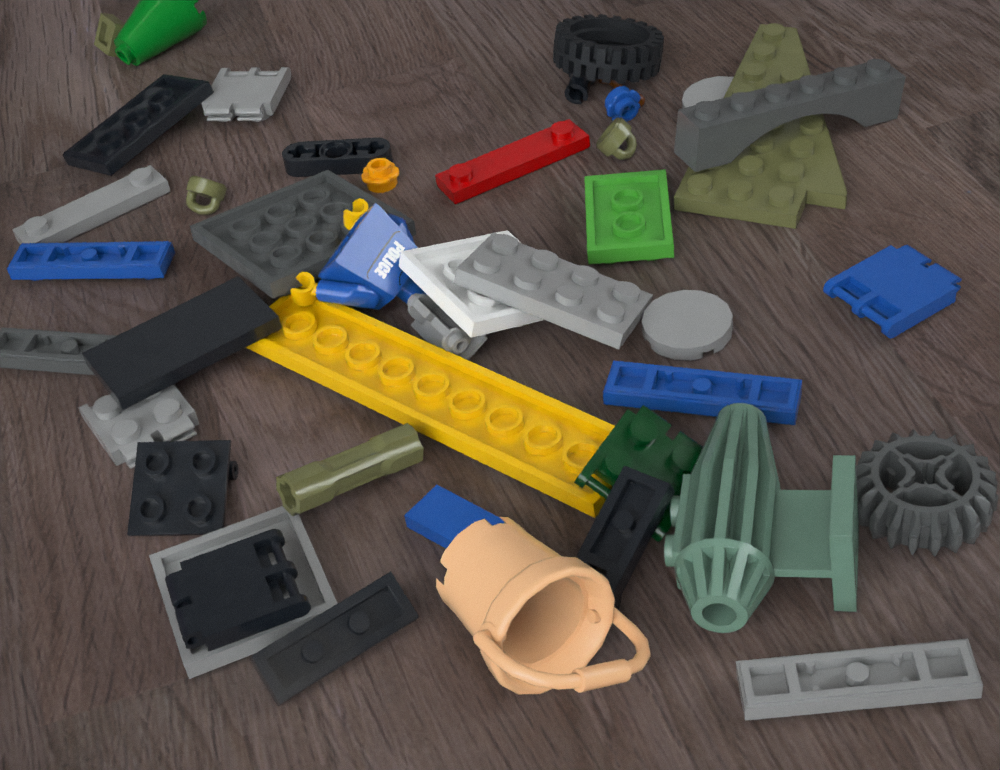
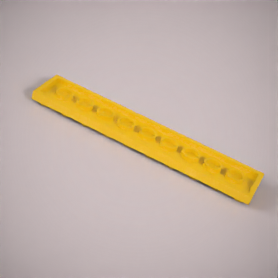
M298 287L296 289L303 290L306 288ZM291 294L282 296L269 306L279 316L282 329L245 347L403 425L408 423L417 432L595 518L599 514L606 501L604 497L587 485L581 488L574 481L615 425L348 306L322 302L317 298L310 305L299 306L292 300ZM595 474L592 475L593 478L598 480L607 488H609L610 490L612 489V486L606 483L604 480H602Z

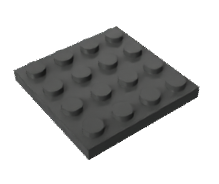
M329 170L190 226L195 242L271 298L287 296L291 294L290 289L303 286L296 279V276L301 272H308L314 277V280H321L318 274L350 231L344 226L343 211L348 209L353 212V202L356 199H364L369 205L368 209L377 203L385 212L403 218L412 237L416 235L413 219Z

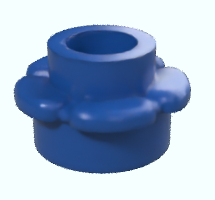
M619 86L613 89L605 99L608 117H612V121L618 117H622L625 121L633 119L640 108L638 103L641 99L639 93L635 90H630L626 86Z

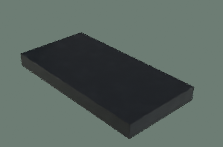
M163 74L66 150L63 157L69 166L112 176L207 99L214 91L208 81Z
M237 276L83 352L82 355L90 370L121 409L124 410L282 329L279 316Z

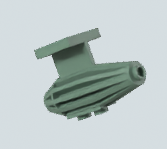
M733 403L725 406L719 411L691 473L683 474L680 496L673 495L671 499V525L675 527V533L666 534L665 565L666 567H674L677 588L682 590L693 620L700 627L717 633H730L741 629L771 589L775 577L832 578L834 611L857 612L859 516L856 456L833 455L831 490H781L766 416L757 407L746 403Z

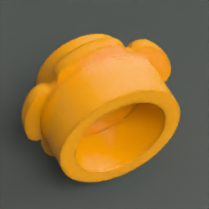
M376 158L368 162L367 166L363 169L361 178L371 192L384 193L396 187L398 183L397 177L400 172L399 168L388 159Z

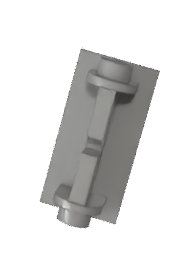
M415 293L409 297L407 301L408 313L415 319L411 326L426 342L469 360L488 339L485 335L471 338L427 294Z

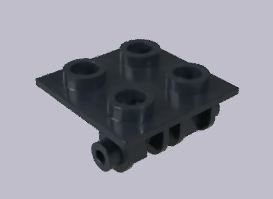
M232 441L138 442L127 535H205L224 528L227 486L229 480H236L238 477V464L236 461H230Z

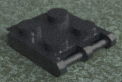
M271 529L180 562L182 570L166 576L165 582L175 609L182 639L187 649H193L206 644L209 652L303 617L309 613L311 605L308 597L300 594L295 582L298 576L295 564L292 561H287L282 548L285 545V538L281 530ZM272 552L277 562L274 565L271 564L268 556ZM280 586H286L289 598L284 599Z

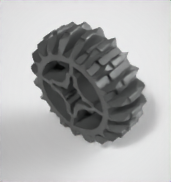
M912 429L909 436L903 438L892 432L887 442L875 440L870 451L862 452L858 465H856L859 524L869 527L872 539L887 537L890 549L903 544L908 546L911 555L918 548L928 549L934 557L941 547H946L952 552L957 553L962 542L974 545L980 532H987L988 526L992 523L993 512L997 510L999 496L996 494L998 482L996 472L990 470L988 457L977 456L974 444L959 446L956 435L948 439L938 438L934 429L930 436H919ZM887 486L893 490L892 493L888 492Z

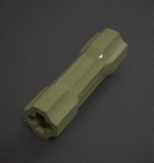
M406 423L374 436L358 446L324 460L314 461L276 477V490L282 500L283 507L291 516H295L329 502L335 496L423 461L424 447L419 441L417 431Z

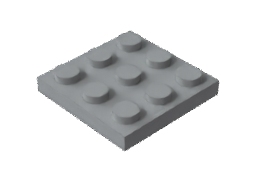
M283 506L149 555L189 679L259 652L338 604L299 514L291 516ZM271 529L281 530L285 538V545L282 548L287 561H292L295 564L298 572L295 582L300 594L308 597L311 605L309 613L303 617L209 652L206 644L193 649H187L182 639L175 609L165 582L166 576L182 570L180 566L182 561ZM273 552L269 553L268 556L271 564H277ZM280 586L284 599L289 598L286 586Z

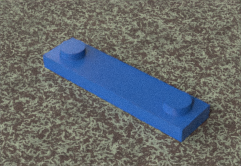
M172 242L21 243L7 267V271L11 280L132 278L150 280L165 277L175 250Z
M613 361L603 390V401L605 405L641 408L644 405L651 410L717 417L719 411L727 405L746 403L760 409L769 423L795 425L802 395V380Z

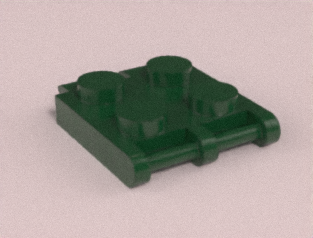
M644 405L637 414L627 409L574 483L581 488L587 485L607 499L611 490L593 478L592 475L595 474L613 487L625 465L670 483L675 491L674 495L680 496L683 474L691 473L703 446L681 431L674 440L667 437L665 434L672 425ZM671 501L651 537L658 543L671 527Z

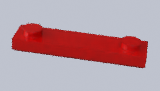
M570 119L559 121L551 127L465 163L453 165L448 170L435 175L436 184L454 204H458L590 147V137Z

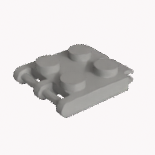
M252 67L250 71H231L230 68H221L211 85L214 93L201 103L204 115L209 116L207 121L227 122L233 121L236 116H239L237 118L238 121L260 122L273 116L291 80V69L289 67H281L279 71H261L259 67Z
M174 384L124 410L121 409L111 395L100 397L91 407L87 403L78 407L84 421L114 464L118 466L125 462L129 469L135 467L138 442L186 441L197 435L194 428L199 425L195 410Z

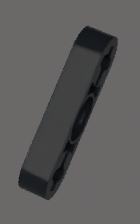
M384 138L296 142L288 145L282 151L286 173L293 177H309L326 170L336 175L362 174L368 162L373 159L386 158L393 162L390 143Z

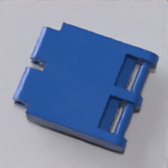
M890 245L829 279L823 287V292L831 298L839 297L852 306V313L859 318L868 317L881 326L882 334L891 339L956 301V293L961 288L956 283L961 282L962 279L938 263L928 266L926 263H930L932 260L909 245H904L898 249Z

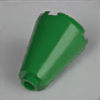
M140 0L114 40L116 46L115 53L125 64L130 65L132 63L139 66L201 31L207 24L206 14L204 10L199 14L194 5L198 0Z

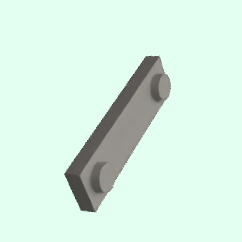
M151 165L145 168H138L120 180L47 214L30 218L23 225L12 230L20 245L21 243H65L169 193L170 187L168 181Z
M968 638L736 661V675L745 721L982 698L983 683Z

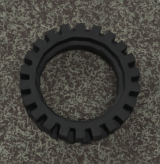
M592 14L584 15V18L579 15L573 16L572 19H563V22L560 21L556 26L553 62L556 63V67L559 69L563 68V72L567 74L573 73V76L578 78L587 76V80L595 81L596 79H602L603 83H610L611 80H615L617 83H626V80L632 83L639 82L640 79L645 81L650 79V76L655 77L657 72L659 73L664 35L653 25L647 26L648 23L643 21L635 22V19L632 18L624 20L621 19V16L615 15L609 18L603 14H599L598 17Z

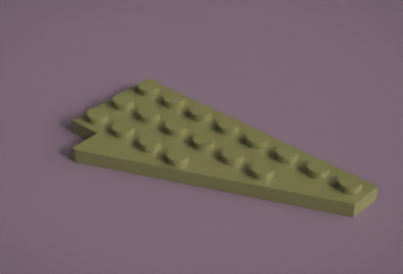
M778 23L760 24L724 98L730 97L734 93H746L766 88L770 84L787 83L799 80L803 76L811 75L797 28L784 27ZM823 114L803 116L776 127L746 147L731 163L694 172L688 167L674 195V210L793 229L797 228L806 204L846 209L847 189Z

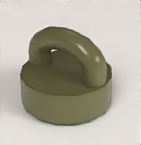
M622 117L616 118L601 134L596 143V148L607 157L613 155L619 160L630 159L637 147L636 138L631 132L632 126ZM626 140L627 148L625 150L620 149V145Z
M192 175V177H189L186 191H188L186 204L191 211L197 214L210 215L215 213L221 201H224L227 188L221 183ZM197 195L211 199L210 204L206 206L198 204L196 202Z

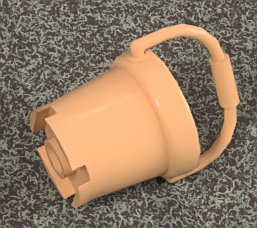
M500 517L504 523L493 526L486 519L472 523L457 534L444 551L440 563L447 569L444 577V585L436 578L438 593L442 601L456 614L473 636V641L480 648L489 671L500 685L512 692L523 695L542 694L552 689H574L581 693L625 683L630 680L631 675L643 670L650 659L651 653L648 639L633 622L614 607L615 597L608 579L576 557H563L530 535L509 517ZM612 623L635 646L636 654L633 659L628 661L618 659L587 666L602 647Z

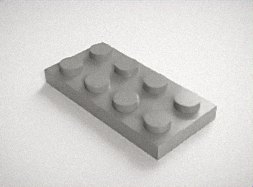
M494 232L457 267L454 284L618 350L643 318L644 310L649 306L653 294L640 290L637 285L631 282L614 280L599 274L592 267L573 264L558 258L551 251L538 250L518 242L516 238L510 235Z

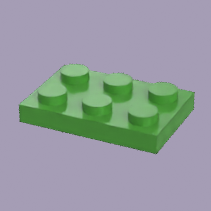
M666 169L584 176L588 265L674 258Z

